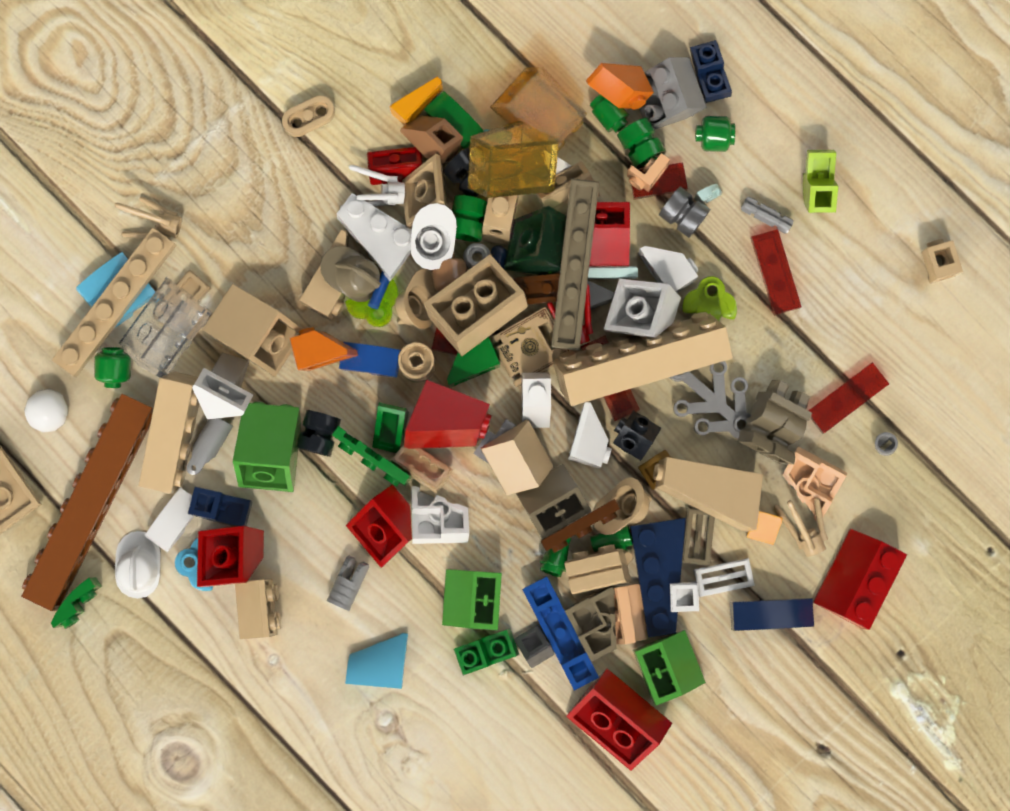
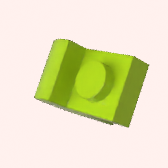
M807 150L805 173H803V199L808 213L836 212L838 184L834 180L835 150Z

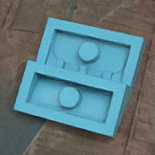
M123 252L106 262L76 287V290L91 308L127 262L128 258ZM149 283L115 328L131 318L134 311L156 297V292Z

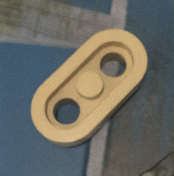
M315 96L287 110L282 118L285 131L293 137H301L328 124L335 115L333 103L325 96ZM320 108L326 109V113L322 116L317 115V111ZM300 120L302 124L300 127L295 128L292 126L293 122Z

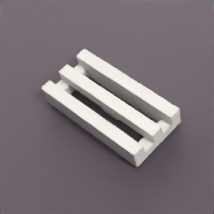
M749 558L693 570L696 582H698L699 597L755 586ZM741 565L745 567L743 571L705 579H702L701 576L703 573ZM747 576V581L704 590L705 584Z

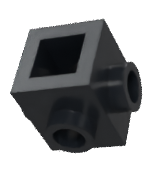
M633 410L628 419L622 417L614 431L618 435L613 444L641 461L659 434L661 427Z

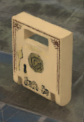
M547 307L540 309L490 338L492 345L499 341L503 342L494 350L510 378L519 373L545 372L554 367L553 359L559 358V355L564 352L571 351L570 349L562 348L551 350L539 328L548 323L552 330L554 328V320ZM522 377L513 382L516 388L522 385Z

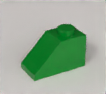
M489 337L465 355L457 354L447 378L449 388L500 367V362Z

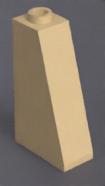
M670 457L659 460V463L655 465L653 479L656 480L655 488L741 531L757 530L763 474Z

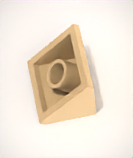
M435 154L402 180L405 183L404 208L407 227L412 228L415 215L424 206L434 203L447 206L440 155Z
M528 419L480 448L506 495L539 487L554 467Z

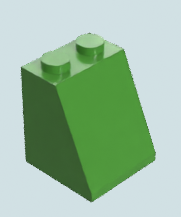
M263 402L248 404L244 414L241 415L233 456L238 487L294 492L298 457L296 445L301 429L299 407H293L288 404L280 406L267 405Z

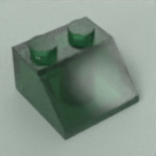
M547 206L514 219L504 269L539 275H548L560 271L567 216Z

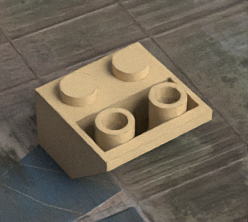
M273 579L235 584L240 639L265 638L278 635L277 629H281L280 612H275V601L279 600L277 584H273Z

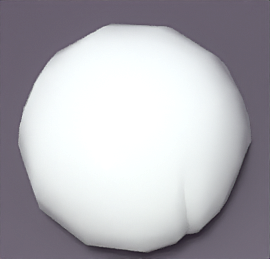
M52 389L39 390L27 400L24 410L25 417L30 426L43 433L60 428L65 423L68 415V407L63 395Z

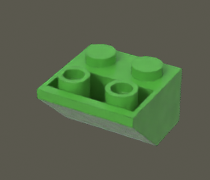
M446 569L442 625L498 630L502 573Z
M685 630L633 650L652 702L655 705L682 696L706 683Z

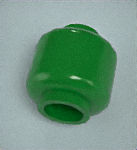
M705 116L702 119L701 125H696L695 142H701V148L706 152H726L730 145L735 143V123H731L727 116Z
M102 348L101 352L97 353L94 358L95 379L103 382L105 388H120L121 383L129 381L131 377V356L124 352V348Z

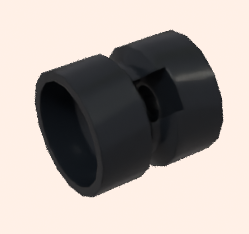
M469 148L458 153L443 171L454 184H460L459 190L464 195L472 197L480 195L495 178V175L486 165L478 164L479 158Z
M306 410L302 424L306 429L300 432L296 448L331 457L335 444L332 440V434L338 426L340 427L341 419L324 413Z

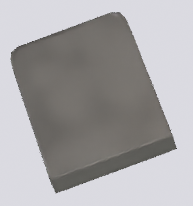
M538 625L514 639L531 668L555 654Z

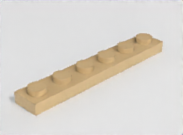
M152 227L53 357L52 361L77 378L177 245Z

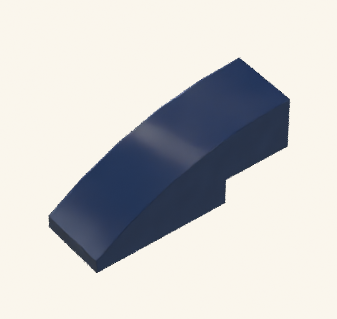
M813 598L730 602L731 630L814 627Z

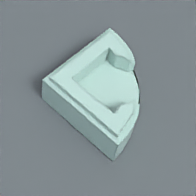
M713 184L698 191L694 199L695 201L699 200L705 205L722 195V191L718 184Z

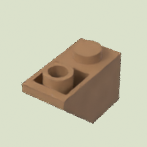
M420 115L400 130L427 159H430L435 154L440 155L442 165L456 156L463 140V136L445 118Z

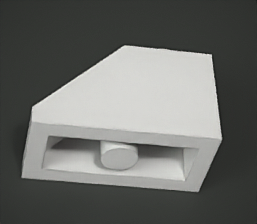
M643 246L638 252V255L656 282L669 284L676 293L694 283L698 278L696 264L691 258L686 259L683 253Z
M549 372L521 373L522 422L528 419L533 428H550L551 377Z

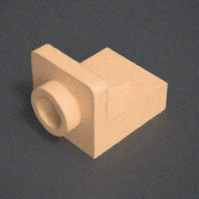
M662 153L656 160L652 157L643 169L646 174H643L631 165L627 172V177L630 178L628 180L629 183L638 190L645 189L649 192L668 168L670 159Z

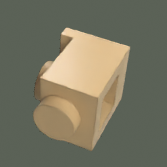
M943 239L934 240L927 243L928 248L921 252L930 284L956 277L963 272L953 240L945 243ZM936 257L942 259L941 266L938 265Z

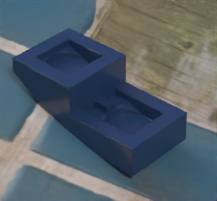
M195 487L188 514L235 527L247 526L252 501L224 495L222 492Z

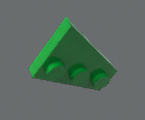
M338 426L332 434L333 437L340 441L339 448L349 455H352L354 451L363 457L361 460L362 464L373 471L377 467L384 471L386 474L383 478L397 487L399 483L406 486L412 478L390 461L374 452L367 445L349 435L341 427Z

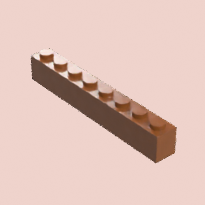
M121 394L120 398L114 400L110 408V413L112 414L108 422L103 423L99 429L97 437L100 439L96 447L89 450L85 458L87 465L83 473H79L76 476L72 485L75 489L71 497L66 498L60 508L62 515L58 523H54L47 535L49 541L45 549L42 548L35 558V564L37 565L33 573L29 574L23 582L22 589L24 591L21 597L50 611H57L63 603L150 427L154 408L124 394Z

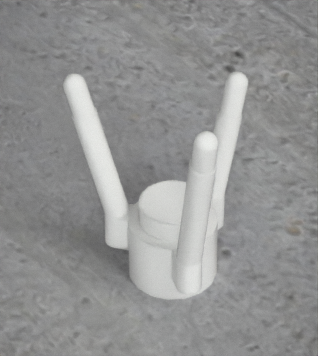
M355 165L349 166L350 170L387 182V184H382L381 194L357 195L358 200H374L366 201L374 207L404 204L405 183L397 182V176H387Z

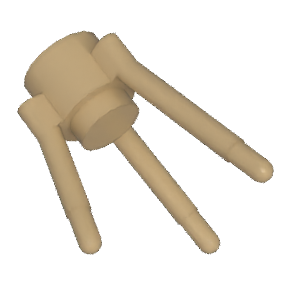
M140 197L139 200L162 214L157 216L128 205L115 203V207L155 221V229L159 230L168 239L170 237H178L182 225V217L177 216L178 213L167 210L145 197ZM122 232L121 235L122 237L145 238L149 232Z
M819 498L814 499L818 532H816L815 528L806 530L791 500L787 504L801 532L800 534H798L778 505L774 506L775 511L779 517L783 518L782 522L795 539L799 549H803L806 557L814 556L826 550L824 541L828 540L824 529Z

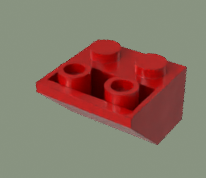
M597 202L589 266H629L630 202Z

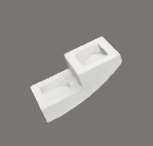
M180 487L153 522L145 537L168 552L185 532V527L194 518V516L188 514L192 495Z

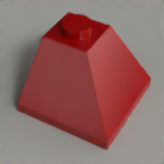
M393 484L372 498L346 525L381 568L412 540L410 504Z
M237 526L198 531L197 587L247 583L264 558V530Z

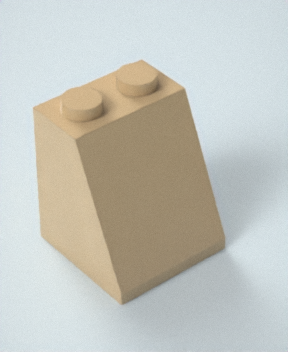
M232 284L202 330L276 377L293 351L290 338L298 336V331L302 330V328L278 310Z

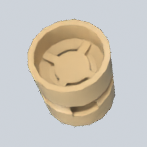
M414 342L406 345L398 356L400 370L408 380L421 383L433 376L436 362L428 346Z

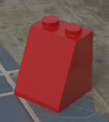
M426 380L405 430L404 447L408 449L475 447L479 438L484 439L488 432L489 423L492 415L488 414L490 404Z

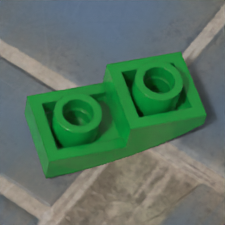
M444 91L424 108L428 116L445 118L463 136L460 144L462 149H466L484 133L479 124Z
M89 577L66 597L51 621L53 628L63 626L64 629H67L80 620L78 616L85 611L79 602L81 601L84 604L97 596L95 591L102 587L96 577Z
M510 628L454 648L463 675L520 655Z

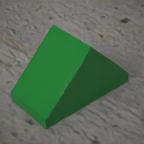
M379 402L372 448L394 453L399 451L409 415L407 408Z

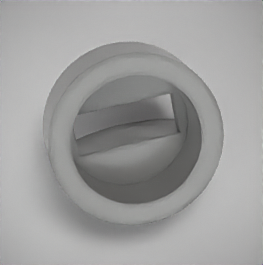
M884 432L877 436L875 449L879 454L889 456L897 449L898 440L892 433ZM889 440L892 442L885 450L880 449Z

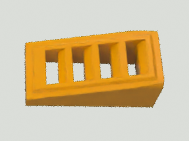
M437 76L390 106L391 114L403 125L408 124L417 118L424 108L443 90L442 80Z

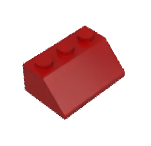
M849 529L813 603L861 629L870 630L908 554L883 541Z
M608 668L591 684L566 715L569 720L630 771L660 745L673 724Z

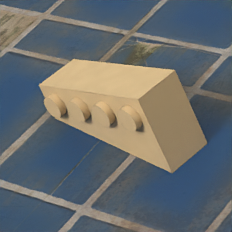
M173 371L159 378L138 486L170 494L177 490L178 487H182L185 479L183 467L190 453V440L195 428L200 404L192 389L198 379L197 376Z

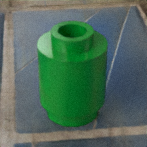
M601 94L590 103L593 115L608 133L613 130L617 133L628 124L626 119L629 114L624 108L616 107Z

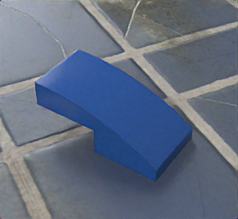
M344 342L357 350L358 356L340 361L339 369L397 378L399 370L398 356L401 350Z

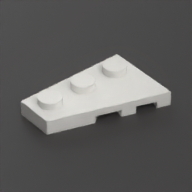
M352 193L337 212V219L356 242L362 245L372 261L377 263L387 279L391 281L411 253L412 229L368 202L358 200L357 196Z

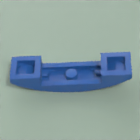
M548 577L522 589L574 691L598 679L599 676Z

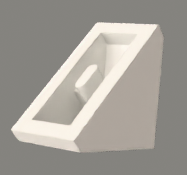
M203 368L192 387L207 419L241 416L253 397V394Z

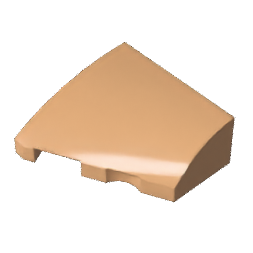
M798 446L795 451L794 465L788 464L782 475L788 484L795 488L797 496L802 503H806L814 514L813 518L817 521L814 499H820L822 516L824 517L846 478L847 472Z

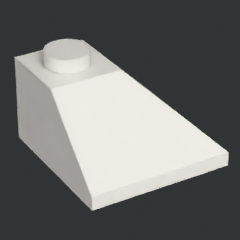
M585 402L568 460L600 469L602 463L608 464L612 448L607 447L609 440L591 403Z

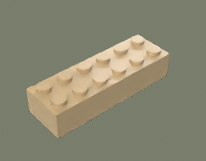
M701 312L692 315V319L686 321L674 320V323L656 338L637 335L631 337L619 336L614 338L611 343L604 345L600 343L592 344L581 352H564L559 355V358L552 360L560 391L568 403L574 406L732 359L726 326L711 314Z

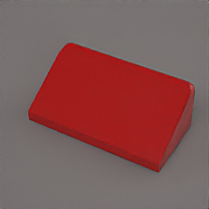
M416 147L367 152L368 169L387 176H397V182H402L404 178L423 164L422 153ZM369 176L371 185L387 184L386 181Z

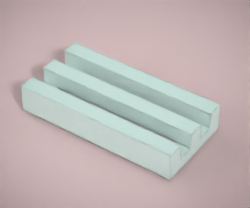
M637 266L589 267L588 279L638 278Z

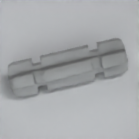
M751 197L745 199L741 206L743 212L749 215L751 213L754 214V218L771 227L777 226V230L783 233L789 232L793 225V219L786 215L784 217L780 216V212L763 203L757 204L758 201Z

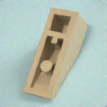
M341 229L330 249L336 246L348 247L349 237L346 231ZM319 266L299 301L304 306L331 321L334 315L338 317L345 306V302H343L345 295L331 287L324 280L321 274V267Z

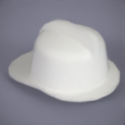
M434 203L424 206L415 215L412 224L411 255L422 268L429 270L440 269L441 263L444 260L452 258L456 236V218L452 210L445 205Z
M142 531L131 532L122 538L117 546L115 560L117 586L128 597L137 599L147 597L153 593L160 579V547L146 538L145 534L147 532Z

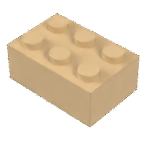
M488 255L424 303L429 319L461 356L465 355L528 307L524 291L491 255Z

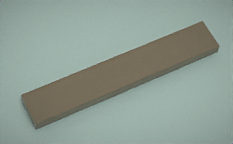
M571 178L551 345L553 348L580 349L599 189L598 181Z

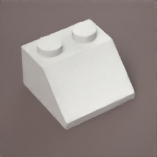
M619 279L604 330L606 332L656 338L674 323L681 297L669 284Z

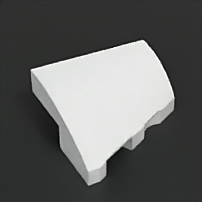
M411 486L412 544L468 543V508L457 503H449L439 495H436V497L421 492L420 487Z

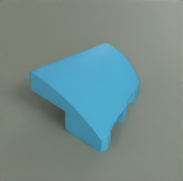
M402 633L350 654L345 684L402 689L408 633Z

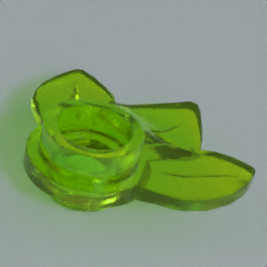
M392 279L388 284L378 309L368 306L370 300L356 302L348 299L345 301L347 310L353 317L366 319L374 327H384L392 319L391 308L395 305V300L399 295L398 288ZM382 310L384 315L382 318L377 319L374 317V312Z

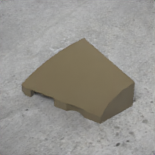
M612 586L564 610L591 662L617 649L615 591Z

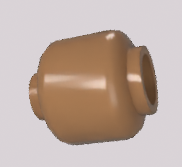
M453 254L452 258L441 263L440 269L431 270L435 290L440 292L467 272V266L463 259L456 258L455 254Z

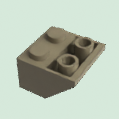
M563 464L551 470L539 487L516 493L542 540L592 512L579 487Z

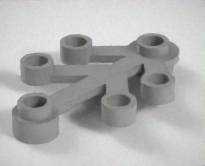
M725 361L719 362L723 366V371L720 373L714 370V364L709 367L713 375L714 393L690 371L669 377L675 382L683 381L706 401L688 403L686 400H679L673 406V412L676 416L685 417L688 414L719 413L726 419L725 421L710 422L708 419L701 418L695 422L694 431L701 436L709 432L729 431L733 437L739 438L741 430L737 427V422L739 420L746 422V419L751 417L746 412L745 401L748 383L742 377L735 378L731 382L730 389L734 393L735 411L726 404L724 373L727 371V364ZM735 382H742L744 389L742 391L736 390L734 387ZM677 405H686V413H679ZM700 422L707 424L706 432L699 431L698 424Z

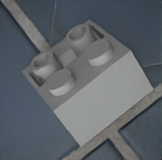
M669 57L644 72L654 93L646 100L645 105L639 109L642 118H648L654 130L685 120L707 108L689 57Z

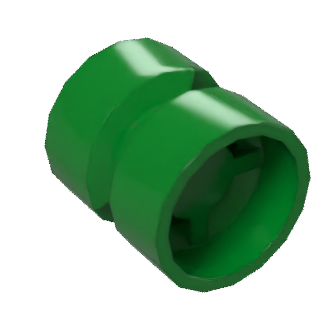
M642 118L633 122L617 134L623 148L630 150L628 157L636 169L645 167L652 157L656 160L661 153L663 155L666 153V149L660 139L653 137L655 130L648 118Z
M466 195L454 196L452 212L456 218L455 239L481 242L483 232L481 221L485 217L487 201Z

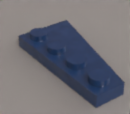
M686 518L630 526L648 637L676 633L678 612H671L670 583H680Z

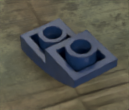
M714 40L690 47L694 69L705 104L731 97L732 90L724 70V60L717 41Z

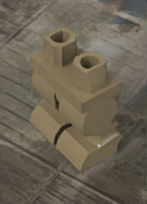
M772 380L766 392H758L756 396L757 401L751 410V417L746 419L747 424L739 432L737 442L756 452H760V454L779 464L794 465L795 453L787 448L789 445L799 441L805 433L807 421L810 420L812 415L810 411L806 410L810 396L800 391H792L788 400L785 398L789 385L781 380Z

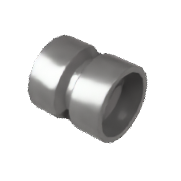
M679 187L662 208L659 216L669 224L677 223V230L690 238L711 209L699 200L693 202L692 195L682 187Z

